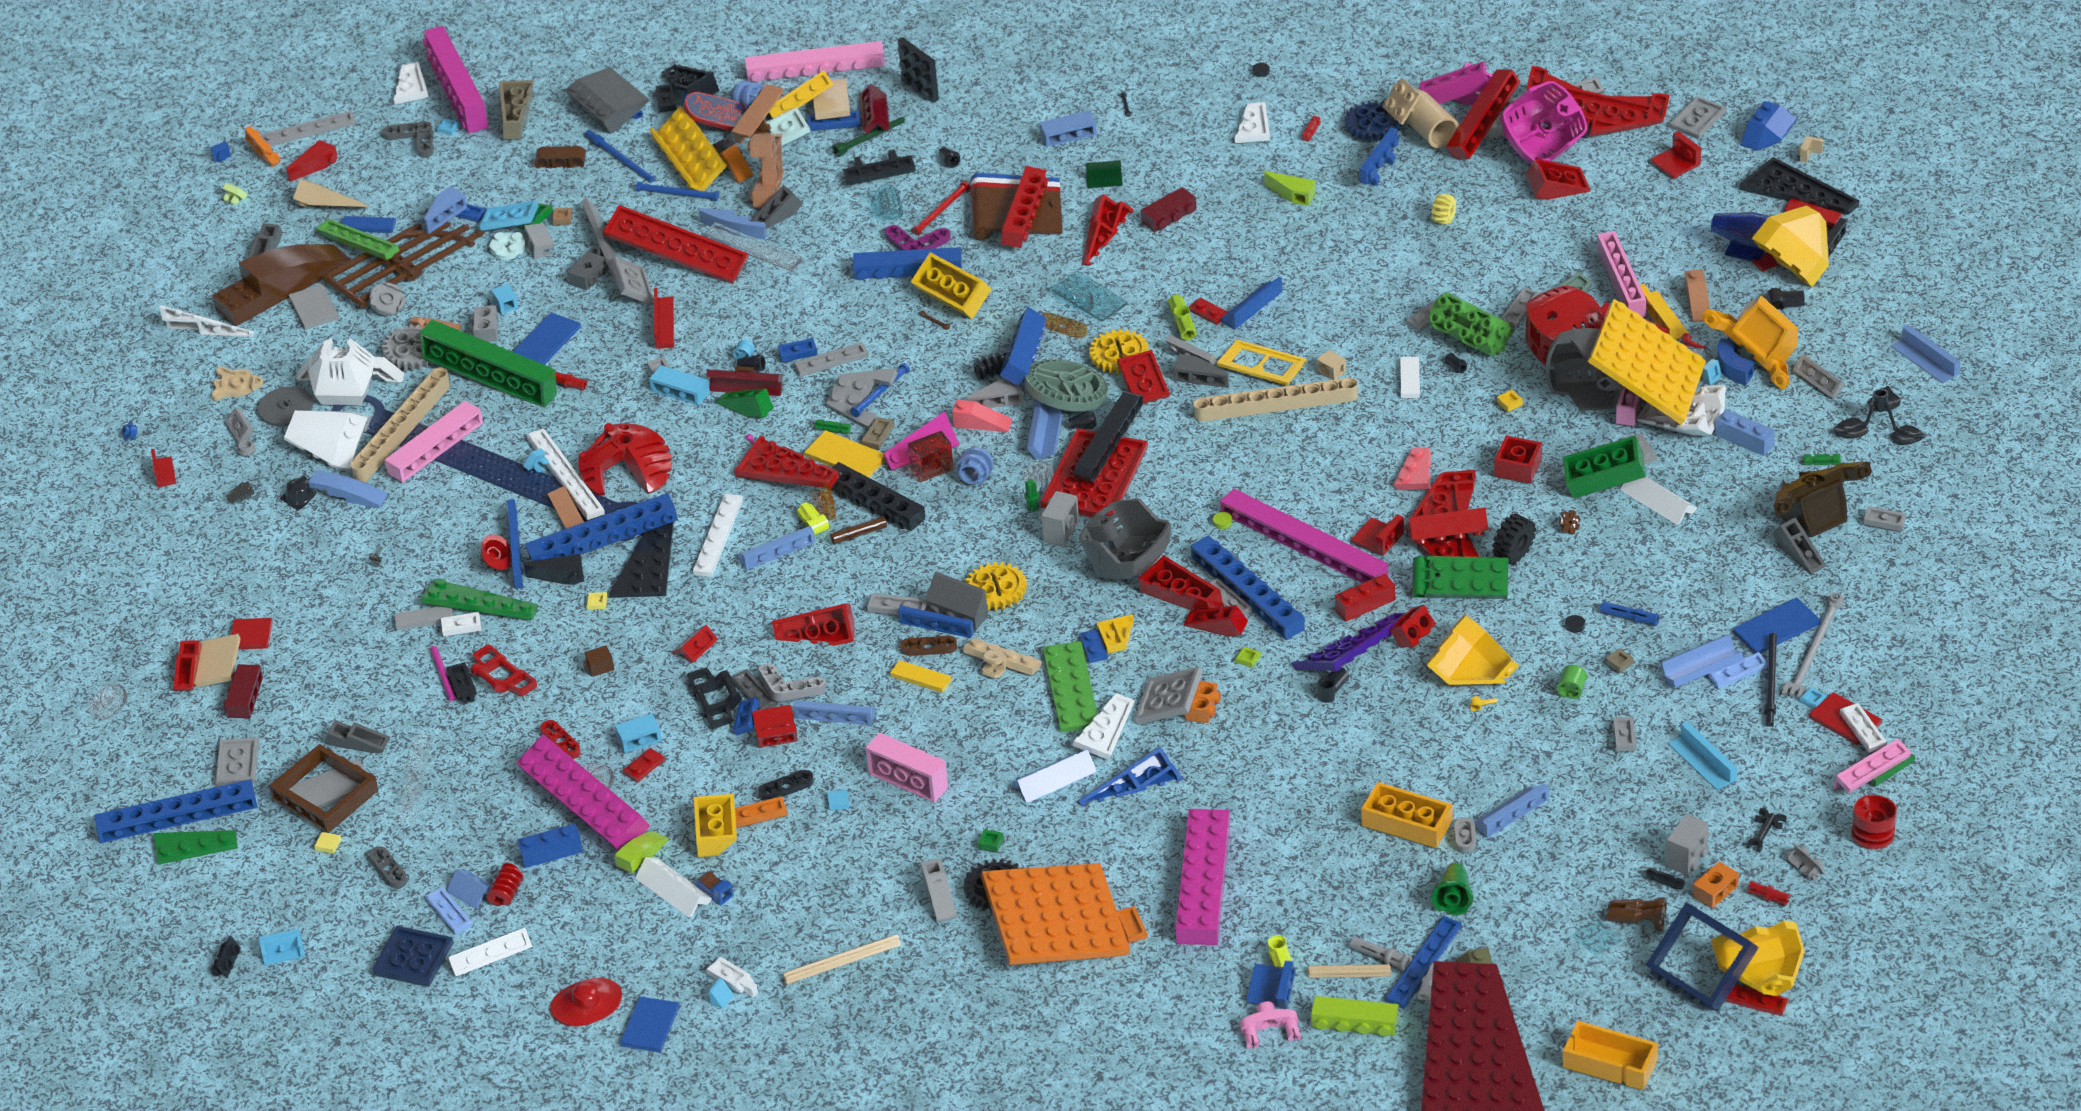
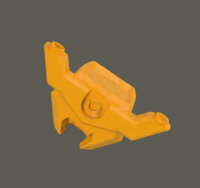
M1761 295L1747 303L1736 319L1730 314L1712 309H1707L1701 318L1710 328L1724 332L1738 346L1743 345L1747 352L1755 355L1753 359L1770 373L1771 381L1781 390L1786 389L1790 383V378L1785 362L1797 347L1798 327Z

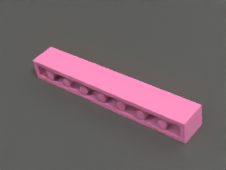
M882 41L745 57L749 82L819 74L823 70L828 73L885 66Z

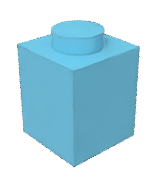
M509 284L491 289L493 301L501 314L518 308L516 295Z

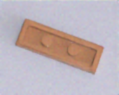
M565 486L548 493V497L565 529L584 523Z

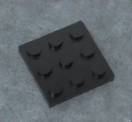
M904 37L898 39L900 77L902 82L910 85L915 92L921 93L926 100L929 99L935 103L939 100L935 60Z

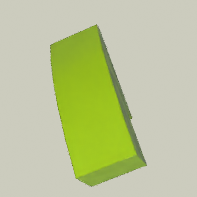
M655 831L637 836L614 855L616 866L633 873L643 863L645 857L652 858L669 838Z

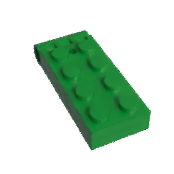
M1414 557L1412 597L1507 599L1508 558Z

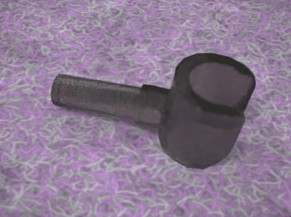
M378 547L374 555H369L371 560L370 566L378 567L382 562V558L379 556L382 547Z

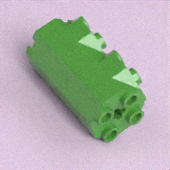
M1446 291L1443 293L1445 296H1440L1435 300L1429 313L1430 325L1435 329L1451 335L1463 343L1491 356L1495 354L1500 355V351H1505L1507 341L1513 335V328L1510 327L1509 322Z

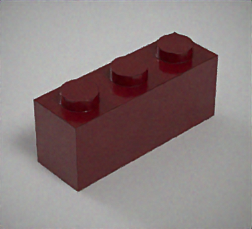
M1181 187L1141 209V222L1153 232L1164 229L1167 225L1174 221H1179L1185 215L1192 214L1197 209L1196 197L1184 187Z
M237 665L236 671L232 674V684L228 687V697L223 703V709L227 712L228 718L251 719L263 680L260 665Z

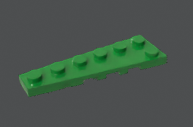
M442 578L434 579L422 596V603L527 620H532L538 610V604L446 582Z

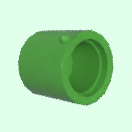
M1577 665L1565 666L1559 674L1557 692L1562 697L1577 699L1582 695L1588 676L1586 671Z

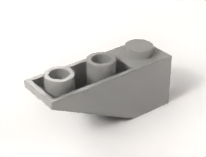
M941 859L922 862V879L937 922L957 918Z

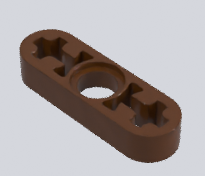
M953 636L906 638L902 640L900 646L902 654L906 656L949 654L957 650V640ZM928 644L933 645L932 648H925L924 646Z

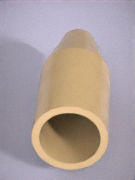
M1401 77L1398 83L1391 88V94L1382 107L1400 124L1403 125L1406 121L1432 147H1446L1459 127L1457 120L1428 93L1412 87Z

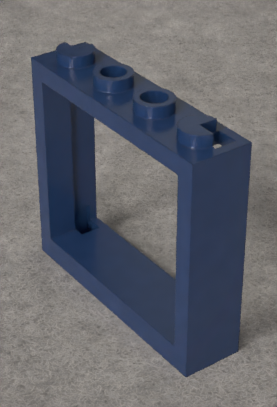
M1685 902L1649 958L1646 966L1651 969L1650 974L1659 980L1662 977L1667 979L1666 984L1675 990L1680 987L1684 990L1682 994L1691 1000H1694L1696 997L1701 1000L1699 1004L1708 1010L1712 1007L1718 1011L1759 947L1688 902ZM1691 916L1742 947L1710 998L1659 967Z

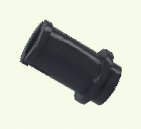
M1453 353L1446 355L1445 363L1453 367L1456 373L1466 371L1467 364L1465 360L1459 359Z

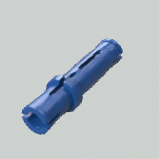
M1602 601L1600 606V613L1635 620V623L1643 622L1657 626L1659 623L1660 614L1647 612L1642 608L1634 609Z

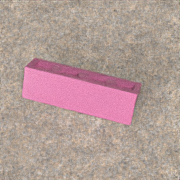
M1896 739L1836 776L1833 789L1835 790L1842 786L1849 794L1909 758L1911 752L1899 739Z

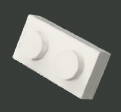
M479 612L441 618L443 637L482 631Z

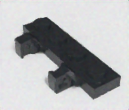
M895 149L888 150L889 160L864 165L861 161V156L854 157L855 166L843 169L846 184L848 186L916 172L912 155L897 157Z

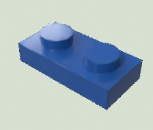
M813 338L777 345L782 362L818 355Z
M1098 629L1079 633L1089 663L1108 659Z
M756 697L739 703L733 732L736 735L753 730L754 720L752 712L758 710L759 701Z

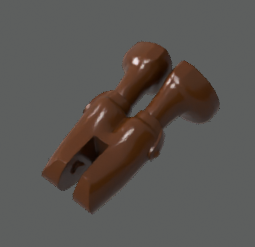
M1665 897L1648 901L1638 898L1611 900L1608 903L1606 920L1617 923H1637L1642 919L1652 921L1656 931L1663 932L1667 900Z

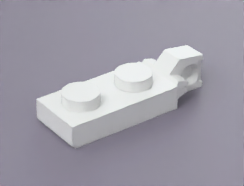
M722 957L706 969L707 975L716 980L722 978L729 988L738 993L744 992L752 998L758 994L757 984L754 983L750 974Z

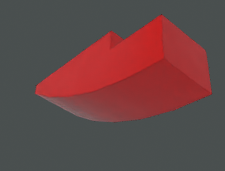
M199 640L180 641L179 654H177L174 691L194 690V681L202 646Z

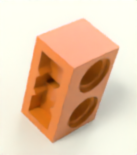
M1199 681L1189 713L1185 714V720L1209 724L1210 718L1215 717V704H1219L1221 699V692H1218V683Z

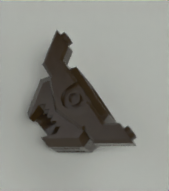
M1870 462L1840 463L1819 471L1799 472V478L1791 481V483H1785L1783 479L1774 497L1773 506L1776 516H1781L1785 522L1796 517L1808 537H1814L1847 522V501L1842 483L1845 481H1858L1870 476L1872 473Z

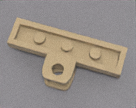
M973 638L964 645L963 653L987 661L986 666L982 669V674L992 678L1000 677L1005 672L1006 667L1031 676L1041 667V661L1034 659L1032 656H1026L1014 650H1008L999 645L984 642L978 638Z

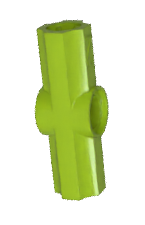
M1178 294L1172 295L1168 299V306L1174 318V325L1177 327L1181 339L1186 341L1193 340L1197 336V332L1190 316V309L1186 306L1183 296Z

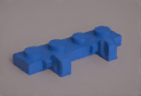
M1389 129L1360 167V183L1377 186L1380 182V176L1377 174L1378 168H1381L1383 163L1394 164L1396 158L1393 154L1394 147L1396 148L1399 143L1397 129Z

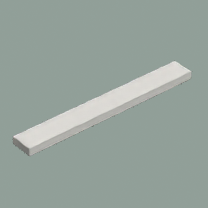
M541 429L528 433L527 439L535 450L541 448L546 452L544 458L549 461L546 464L562 487L565 486L571 499L585 518L590 520L605 515L604 508L547 432Z

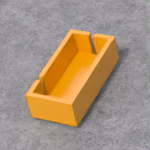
M1578 1020L1571 1033V1037H1569L1563 1049V1068L1622 1084L1624 1081L1626 1086L1643 1091L1658 1061V1043Z

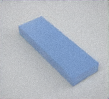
M1758 652L1745 657L1741 661L1709 673L1708 678L1717 688H1721L1767 669L1768 662Z
M443 887L425 896L426 901L455 935L473 926L472 921Z

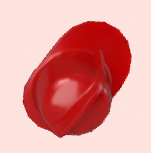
M493 534L486 536L482 541L481 559L490 568L497 570L507 569L511 564L510 545L501 536Z

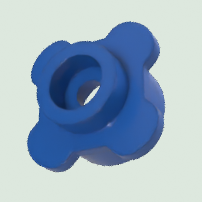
M129 421L128 424L122 427L121 433L124 436V441L136 437L137 426L133 425V421Z

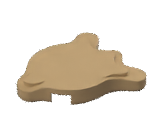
M221 366L216 370L217 376L221 379L214 380L215 390L211 396L215 401L225 397L245 396L255 389L261 388L264 382L261 377L255 374L252 375L249 370H229Z

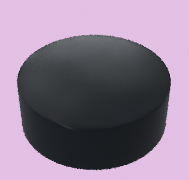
M1256 63L1252 67L1253 75L1256 77L1268 76L1270 73L1269 65L1266 63Z
M1571 615L1566 618L1565 627L1572 633L1581 632L1585 628V620L1579 615Z

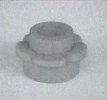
M243 440L238 444L239 448L237 451L243 456H248L254 453L256 448L251 440Z

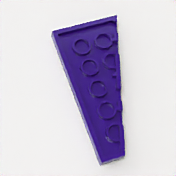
M1393 613L1375 622L1376 626L1364 627L1358 630L1359 634L1356 636H1345L1323 648L1324 651L1312 652L1306 655V660L1292 662L1293 668L1296 670H1316L1317 672L1324 670L1338 671L1345 663L1352 662L1357 655L1367 652L1369 647L1379 644L1381 639L1391 636L1389 628L1406 613Z

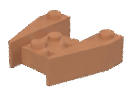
M783 133L753 134L752 138L748 140L747 149L750 151L751 157L759 158V162H762V168L759 171L760 177L753 190L750 191V201H753V207H763L781 187L785 171L782 162L781 139Z

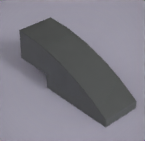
M262 224L259 235L256 234L248 258L276 249L283 234L280 225Z
M334 720L327 733L325 743L335 747L363 752L383 753L390 740V736L355 722L352 726Z

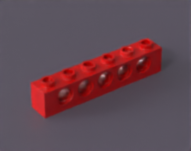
M1031 166L1025 167L1002 229L1001 244L1022 248L1023 243L1027 242L1028 231H1031L1033 225L1032 220L1036 218V209L1039 210L1041 199H1043L1045 188L1048 185L1047 170Z

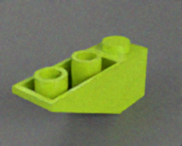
M1264 171L1265 186L1291 203L1310 205L1316 193L1315 180Z

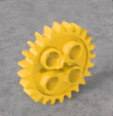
M1121 328L1118 332L1112 329V333L1105 331V335L1099 334V338H1094V342H1091V347H1089L1092 364L1096 365L1097 369L1102 367L1103 372L1108 369L1109 374L1113 371H1116L1117 374L1120 372L1117 365V359L1120 357L1116 342L1119 344L1122 358L1149 351L1148 342H1146V338H1142V334L1136 335V331L1129 333V329L1122 332Z
M994 561L993 565L987 562L986 567L979 565V570L973 569V573H968V578H965L966 583L985 589L988 611L991 607L995 611L998 610V607L1005 610L1006 605L1012 607V603L1018 604V599H1023V594H1026V576L1023 575L1022 570L1018 571L1017 566L1012 568L1011 563L1004 566V562L1000 565H997L996 561ZM996 587L999 589L1000 596L997 595Z

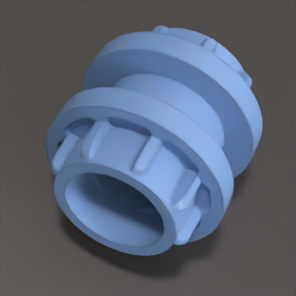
M740 81L731 91V100L739 102L748 109L764 87L761 83Z
M971 447L964 452L958 461L957 473L965 483L970 485L982 484L992 471L994 462L991 455L985 449Z

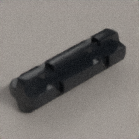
M1651 867L1646 871V878L1655 879L1657 882L1681 890L1685 886V880L1682 878H1675L1671 874Z

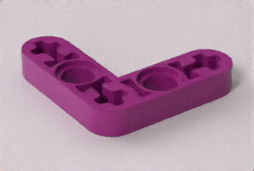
M890 225L885 229L887 240L899 250L934 249L951 240V233L947 228H939L917 240H914L897 225Z

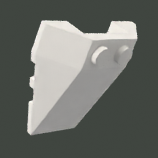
M1725 385L1704 386L1701 391L1695 392L1686 420L1681 425L1648 402L1637 417V422L1689 435H1711L1716 428V419L1724 412Z
M295 410L284 440L301 450H308L313 453L315 458L318 459L320 457L328 462L327 465L333 468L351 471V462L356 457V449L363 431H367L371 416L352 411Z

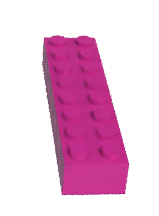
M444 26L425 30V38L422 41L424 47L427 48V52H425L427 62L430 61L431 69L435 71L437 81L440 80L441 88L445 90L447 100H450L452 109H455L457 119H460L462 128L467 129L468 133L488 128L484 101Z
M544 734L516 762L525 774L617 851L637 836L644 834L650 827L638 812Z
M1189 809L1176 922L1177 944L1218 945L1230 834V810Z

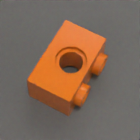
M1719 861L1713 867H1710L1701 878H1697L1692 886L1693 897L1713 909L1738 886L1739 873Z

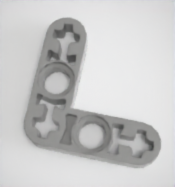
M763 664L759 667V679L770 697L775 701L780 702L816 696L826 691V680L823 678L814 677L785 682L774 665Z

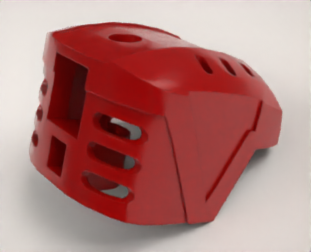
M1571 285L1558 286L1535 296L1526 303V343L1536 358L1546 366L1549 346H1551L1553 340L1561 332L1572 330L1573 327L1575 329H1583L1582 324H1584L1585 328L1600 329L1606 314L1595 299L1583 290Z

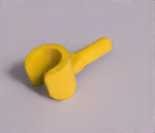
M1474 696L1471 699L1470 709L1471 711H1480L1482 705L1497 703V699L1481 700L1480 697Z

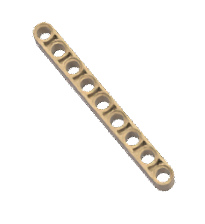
M445 368L434 369L352 460L351 470L353 479L363 483L368 481L385 462V459L393 453L450 388V382Z
M1343 378L1198 398L1193 404L1194 418L1197 421H1211L1350 402L1358 398V382L1354 378Z

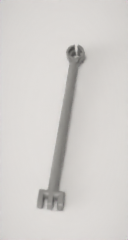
M1837 592L1832 593L1828 597L1829 608L1794 682L1786 681L1782 695H1786L1788 690H1790V697H1794L1795 693L1798 692L1797 698L1800 699L1804 694L1805 686L1801 685L1836 610L1843 606L1844 599L1840 593H1838V599H1836Z

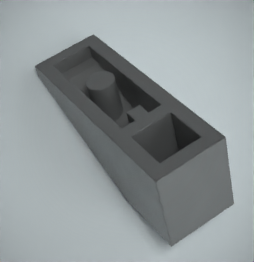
M783 185L750 221L765 222L766 229L793 216L804 203Z
M1179 354L1174 366V381L1229 388V373L1197 356Z
M1796 517L1780 525L1773 533L1782 550L1810 574L1827 566Z

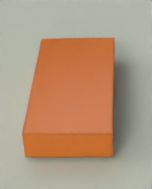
M737 144L720 153L737 183H741L753 175Z
M1135 906L1117 911L1128 943L1148 938V934Z

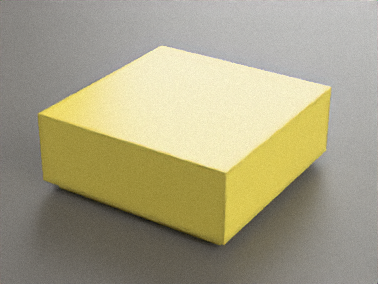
M607 592L588 593L587 610L606 609Z
M322 832L314 846L315 850L334 854L341 841V836Z

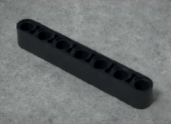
M1128 391L1122 392L1076 464L1074 478L1092 483L1096 480L1140 411L1143 404V395Z

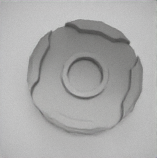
M387 282L375 285L369 296L370 306L380 315L392 316L403 309L405 295L395 284Z

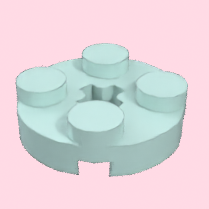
M498 232L490 242L492 255L502 260L516 258L526 248L525 240L520 232Z

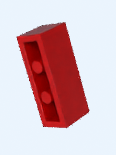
M1383 574L1336 594V612L1347 622L1396 600L1395 584L1386 574Z

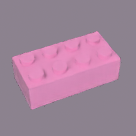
M878 733L867 745L866 754L870 775L934 803L947 790L946 764L941 758L932 756L923 750L916 749L907 743H902L882 733Z

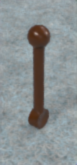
M925 311L919 313L921 317L931 320L942 326L945 330L950 329L948 323L944 324L927 315Z

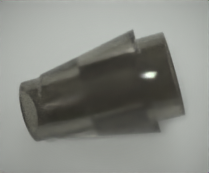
M242 481L226 497L232 505L233 503L252 498L255 492L249 481Z

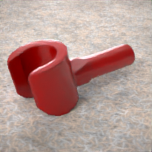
M1683 333L1681 344H1684L1686 347L1691 346L1703 351L1705 350V346L1691 341L1692 336L1690 334Z

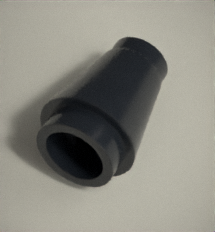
M945 146L939 149V155L947 167L954 168L959 165L961 159L958 152Z
M757 354L738 358L737 366L755 367V372L759 373V371L765 369L766 361L764 356Z
M1087 410L1072 418H1068L1071 429L1093 428V426L1097 425L1094 411L1089 412Z

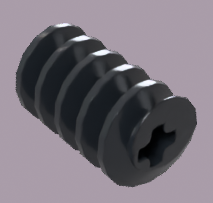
M1006 350L1002 351L1001 354L996 352L995 356L989 354L988 358L982 356L980 360L978 358L974 359L973 368L978 381L980 375L985 380L987 373L991 378H993L994 372L1000 376L1007 355Z

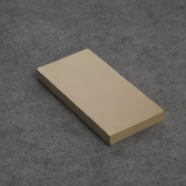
M846 78L831 80L834 85L814 98L816 120L850 116Z

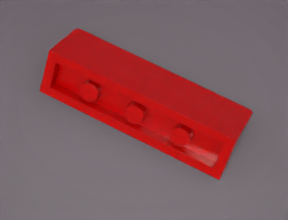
M654 287V337L656 349L674 348V297H659L658 287Z

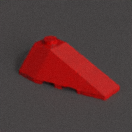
M850 603L772 621L776 640L792 642L810 640L813 644H818V641L829 642V645L834 646L855 641V622Z

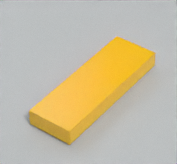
M901 660L897 662L890 672L893 678L941 693L944 692L952 680L949 675Z

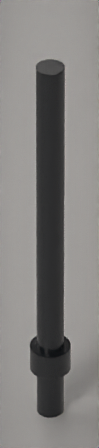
M1776 633L1769 634L1767 701L1764 706L1767 727L1774 726V716L1776 715V705L1774 704Z

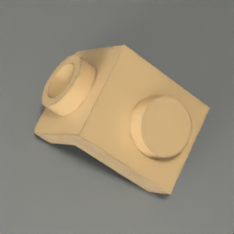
M1806 136L1803 144L1799 145L1798 148L1800 162L1807 163L1811 152L1822 154L1823 139Z

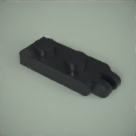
M463 662L446 667L457 699H462L463 704H467L466 698L469 697L470 701L474 702V696L477 693L466 663Z

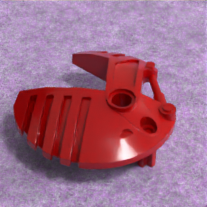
M606 423L604 425V432L587 451L579 454L578 467L579 473H583L581 478L583 482H586V486L596 495L605 496L604 471L623 460L646 493L650 494L659 490L667 482L670 476L668 472L672 469V462H670L672 461L671 453H668L670 452L668 445H664L665 440L655 431L632 423Z

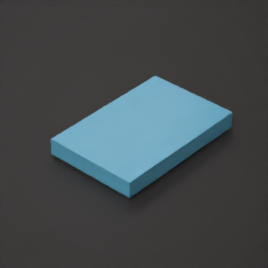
M535 200L487 208L479 225L480 229L483 231L531 223L538 209V202Z

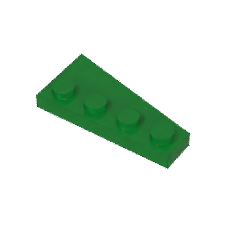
M235 830L154 833L159 865L238 848Z

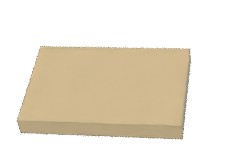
M238 634L202 641L194 681L196 687L232 681L241 639Z

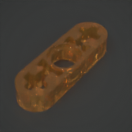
M1050 312L1041 314L1046 317L1045 329L1077 339H1082L1088 335V328L1085 323ZM1060 325H1068L1067 327L1063 328L1059 327Z

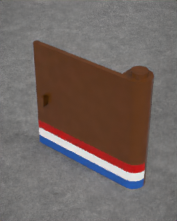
M976 173L971 177L973 237L976 240L988 239L991 231H1002L1022 175ZM1048 177L1047 188H1045L1039 210L1036 209V218L1032 220L1033 225L1031 231H1028L1029 233H1063L1060 178Z

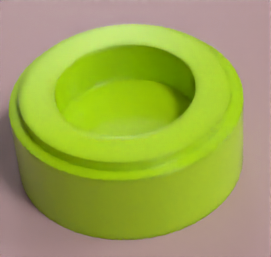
M1227 512L1216 513L1213 516V525L1218 529H1227L1232 525V516Z

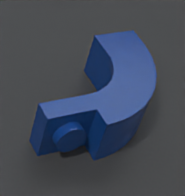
M1729 337L1727 339L1721 338L1718 343L1717 354L1721 372L1730 380L1747 385L1754 375V361L1738 356L1736 352L1740 346Z

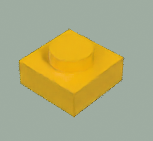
M1511 389L1497 396V403L1507 412H1510L1522 406L1523 399Z

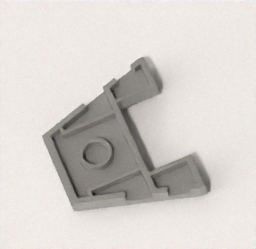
M895 368L840 374L826 404L829 408L869 429L877 418L876 413L862 411L859 417H854L850 409L860 404L869 396L875 383L892 386L898 372Z

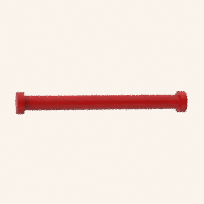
M962 181L960 187L917 226H913L911 232L917 236L921 235L924 228L962 193L970 189L969 183Z

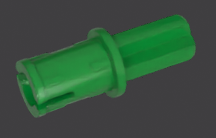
M1029 479L1025 482L1026 493L1024 498L1027 500V510L1031 512V507H1033V512L1039 509V493L1037 492L1036 481Z

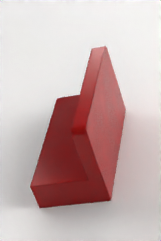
M151 449L158 488L176 484L172 456L157 459L155 449Z
M704 625L688 636L672 651V654L675 655L681 652L689 663H693L718 638L707 625Z

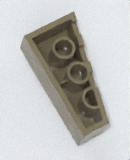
M533 80L499 81L503 140L521 139L533 99Z

